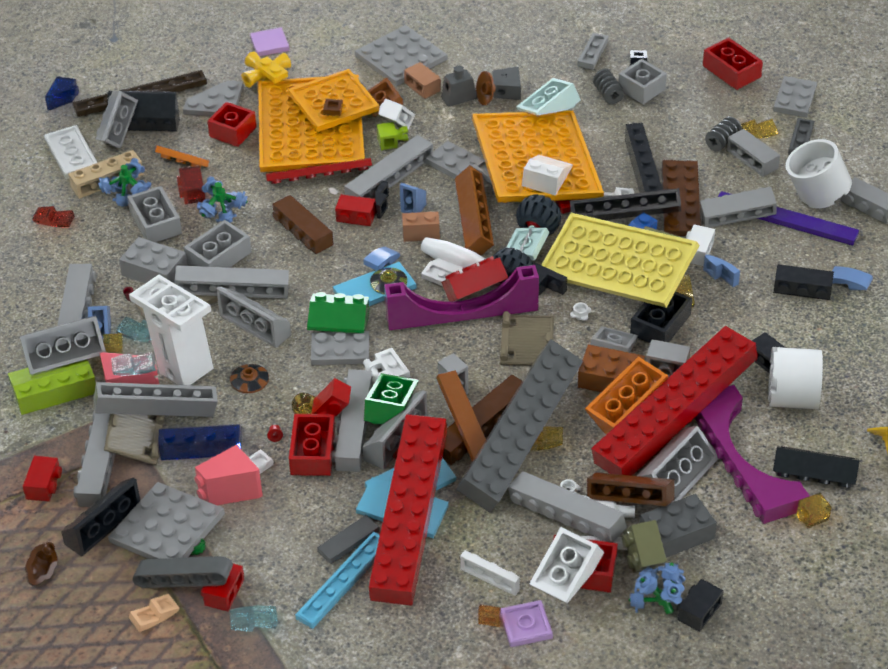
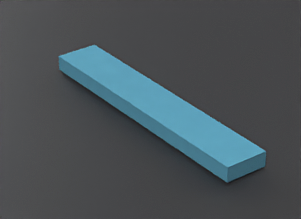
M373 532L295 614L298 621L313 629L374 564L379 534Z

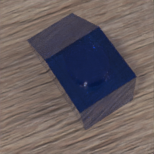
M56 77L45 95L47 110H53L73 102L79 94V86H77L76 79Z

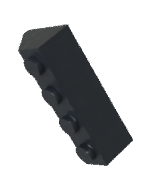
M108 91V99L113 91ZM121 91L138 100L127 131L177 132L180 115L176 92Z
M777 445L773 472H777L776 476L789 478V474L798 475L797 479L810 481V478H816L818 483L830 484L831 481L839 482L838 486L851 488V484L856 485L860 460L859 458Z
M133 477L121 481L105 496L97 500L88 510L81 513L76 520L67 525L61 531L64 545L82 557L110 534L141 501L137 480Z

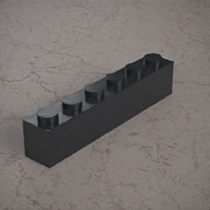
M643 123L626 124L625 143L639 192L663 190Z
M679 188L574 200L570 201L571 213L601 220L638 217L643 212L648 215L681 212Z

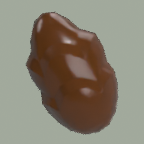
M46 542L45 544H40L31 551L25 565L27 582L31 586H37L51 578L58 562L53 543Z

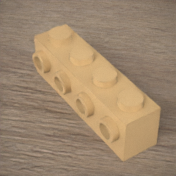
M134 150L78 169L68 173L71 188L79 199L101 191L98 184L100 177H109L111 180L112 177L119 176L121 172L120 167L130 163L131 159L137 158L141 166L142 161Z

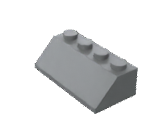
M223 287L216 288L221 317L275 348L291 336L290 322L286 318H282L272 310L266 309L258 302L252 301L244 294H240L235 290Z
M96 316L19 336L30 374L100 356V353L106 352Z
M422 390L412 394L405 409L382 424L380 428L378 427L374 435L364 442L362 447L364 461L383 470L398 454L406 414L427 416V391Z
M697 425L682 429L637 476L673 479L674 501L672 502L680 500L718 460V457Z

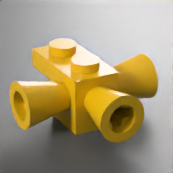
M250 52L245 58V65L255 70L243 72L241 74L242 81L248 88H251L261 80H271L273 83H277L288 77V71L285 69L291 67L290 58L286 53H281L274 60L268 56L261 59L256 52Z

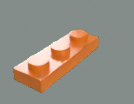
M158 145L155 149V152L161 154L160 157L169 160L171 157L176 158L175 162L186 164V161L191 162L192 167L201 169V166L208 167L209 160Z

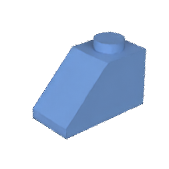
M401 183V212H421L427 204L426 190Z
M110 306L88 307V317H97L103 343L110 344Z

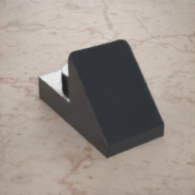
M537 263L534 264L539 276V296L547 288L562 295L567 291L566 276Z

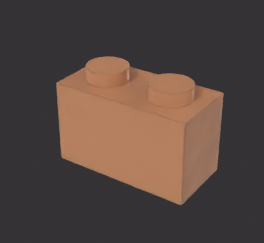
M421 62L404 69L405 84L424 99L441 91L440 77Z
M439 212L402 213L404 242L423 241L426 237L440 240Z

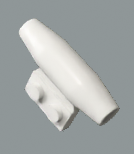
M426 237L422 241L421 251L435 260L428 263L421 276L425 280L442 286L441 282L446 280L445 276L458 270L461 274L463 273V268L475 263L477 266H480L479 262L485 258L474 251L451 242Z

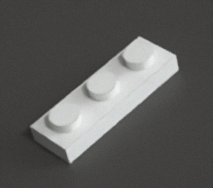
M464 551L461 554V570L514 596L519 592L520 577L514 572L507 571L495 563H490L468 551Z

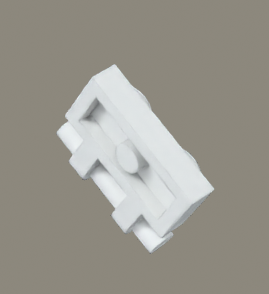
M393 348L376 353L375 360L372 362L370 359L363 361L365 370H372L374 383L380 373L405 378L410 377V371ZM381 368L383 371L379 373L377 369Z

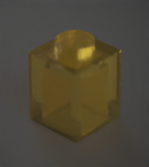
M820 492L799 500L796 514L798 519L807 528H811L830 520L832 506Z

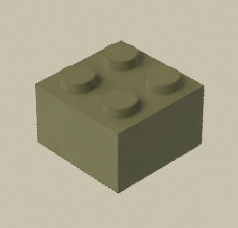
M656 520L634 524L623 531L621 537L622 544L628 550L627 563L629 568H632L633 573L641 572L647 567L655 569L667 562Z

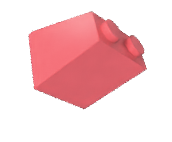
M100 353L106 383L159 384L158 377L154 378V376L158 375L156 364L151 363L149 356Z
M238 445L195 467L196 476L194 478L198 485L197 494L202 500L215 505H223L257 499L263 496L259 468Z

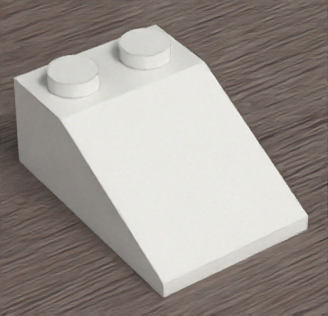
M542 155L535 156L529 159L524 167L522 186L556 196L573 164Z
M561 527L533 576L530 585L568 603L594 572L604 552L597 544Z

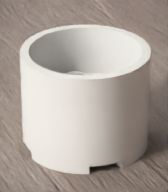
M817 139L806 142L797 147L786 161V170L801 201L810 208H825L834 205L835 200L839 199L842 195H847L852 185L851 177L837 146L832 141Z
M772 347L768 385L769 407L818 409L822 389V350Z

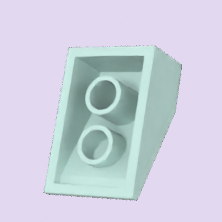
M552 78L516 107L517 110L538 116L572 109L581 99L573 83Z

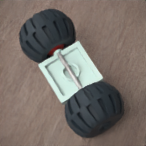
M538 194L530 195L518 205L516 220L520 228H516L507 247L493 255L494 259L500 257L508 278L516 267L533 265L532 260H536L546 238L558 229L561 222V212L558 205L550 198ZM505 279V280H503V281H501V282H498V283L502 284V283H504L507 279Z

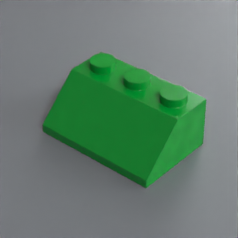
M324 292L312 294L309 304L307 330L364 333L369 319V297H364L361 294L347 296L342 293L329 295Z
M380 373L365 399L364 421H369L372 424H384L402 412L415 391L419 380Z

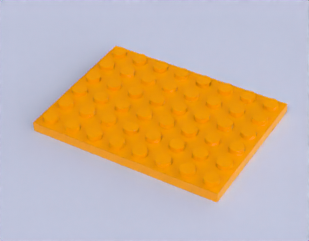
M323 77L283 79L277 83H273L271 80L258 81L260 172L285 171L365 159L362 117L317 132L289 96L288 89Z
M573 110L538 116L527 112L478 113L472 115V121L497 202H522L526 197L535 194L543 195L556 201L591 199L604 196L603 188ZM542 155L573 164L556 196L522 186L523 170L529 159Z

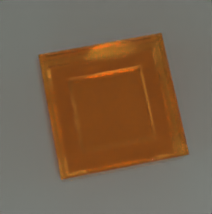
M479 605L478 624L500 627L501 608Z

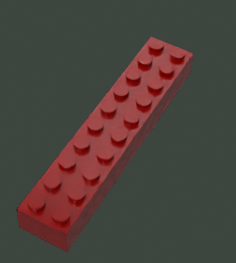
M724 326L591 448L594 464L609 474L630 476L635 474L758 359L756 343L731 328Z
M406 414L369 583L370 601L413 606L447 437L446 418Z

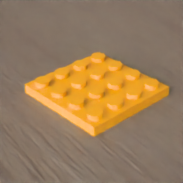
M350 69L288 89L289 96L317 132L379 111V104ZM326 99L343 100L341 116L323 115Z

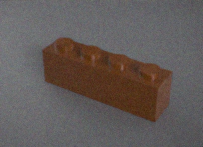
M291 195L273 203L272 215L277 222L279 221L287 231H290L297 240L305 244L307 249L318 254L334 245L333 232Z
M596 472L587 478V496L596 500L667 506L674 501V480Z

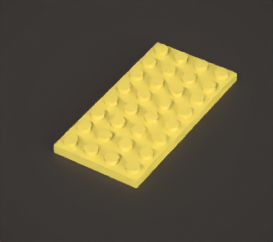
M570 213L544 259L542 266L566 276L567 283L667 308L700 245L697 241Z

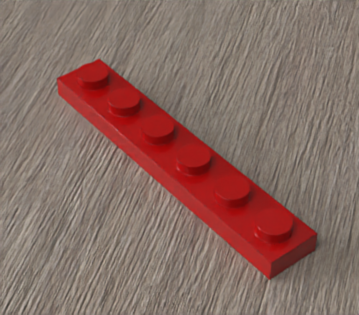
M371 158L272 172L266 173V179L271 181V184L281 183V179L286 178L289 181L299 180V176H306V179L317 177L316 174L323 173L324 176L334 175V171L341 170V173L351 172L352 168H358V171L369 169L368 166H372Z

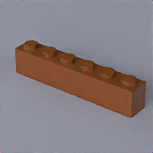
M469 165L455 177L465 248L482 256L494 246L483 175Z

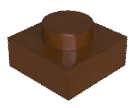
M326 99L323 115L341 116L343 100Z

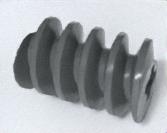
M601 69L594 75L593 83L608 104L613 105L623 99V88L609 69Z
M725 117L706 134L705 141L707 146L713 151H721L728 144V137L742 130L740 122L733 117Z

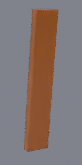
M456 370L438 374L436 379L473 462L485 443L486 438Z

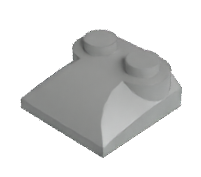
M601 326L592 337L590 345L630 353L638 339V335Z

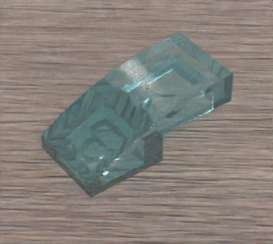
M126 316L116 328V333L136 341L151 342L147 322L144 319L139 323Z
M152 352L132 357L131 353L111 358L114 375L129 376L156 371L155 358Z
M247 606L230 610L231 630L252 632L254 627L276 629L278 625L276 606Z

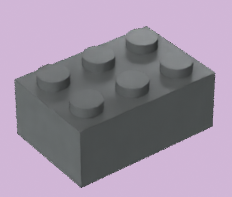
M696 494L640 515V523L652 520L657 521L666 558L715 539L717 522Z

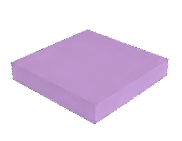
M282 27L250 33L252 44L259 56L289 51V45Z
M541 600L499 609L510 647L553 639V633Z

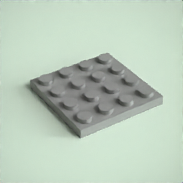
M407 25L355 50V56L382 77L388 78L396 87L405 82L404 69L419 62L431 69L448 60L445 52Z
M157 482L108 536L110 543L148 559L187 558L193 552V547L199 545L201 538L204 539L224 516L225 511L220 506Z

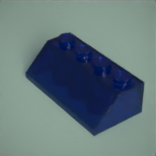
M242 423L159 429L158 446L161 460L215 457L235 445H238L242 450Z

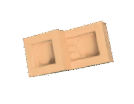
M170 594L150 599L149 606L130 611L129 619L137 630L141 632L173 616L179 611V606Z

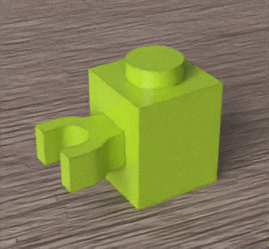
M394 122L377 124V138L381 151L398 148V140H409L408 135L403 134L408 133L407 126L396 129Z

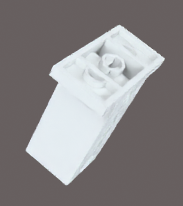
M157 275L129 294L130 301L139 305L144 310L161 375L177 385H191L214 369L202 320L203 316L211 312L210 304L161 275Z

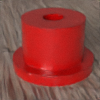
M272 425L269 427L267 438L270 441L278 442L283 438L280 426Z

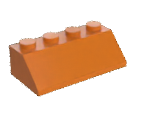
M638 356L585 408V411L599 428L607 434L669 377Z

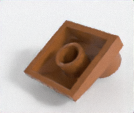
M385 78L368 90L370 95L379 104V108L385 98L403 105L402 97L388 78ZM379 111L372 113L373 117L378 116Z

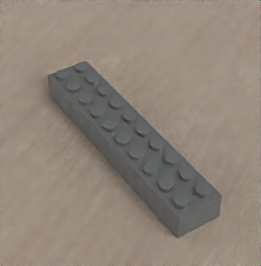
M552 339L549 340L458 484L457 491L489 513L501 500L583 360Z

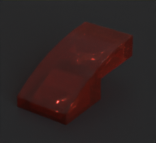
M54 206L38 207L32 220L33 222L51 227H70L75 214L73 210L56 211Z

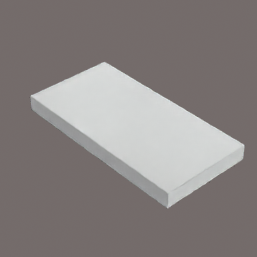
M77 125L44 135L45 141L66 179H69L68 173L97 163Z

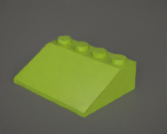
M87 359L30 374L28 368L7 373L21 415L94 395L96 387L95 376Z

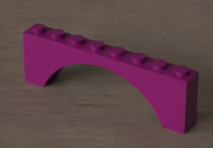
M535 265L516 267L511 276L494 290L479 297L463 301L444 302L431 300L411 291L404 282L384 285L386 319L389 331L502 316L505 311H508L510 314L538 311L539 276Z
M734 384L728 386L695 417V420L700 430L706 435L710 445L715 449L718 459H721L724 463L727 473H730L734 478L736 487L740 488L743 492L745 501L750 503L755 516L759 517L763 524L808 510L810 495L800 481L783 480L765 474L745 461L735 449L730 438L729 427L742 410L743 397Z

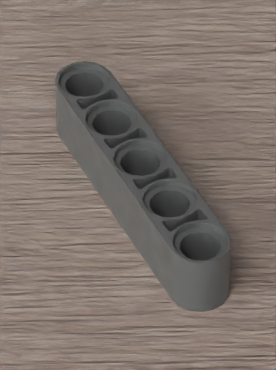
M224 556L144 559L140 561L132 580L135 585L141 588L220 586L226 583L233 563Z

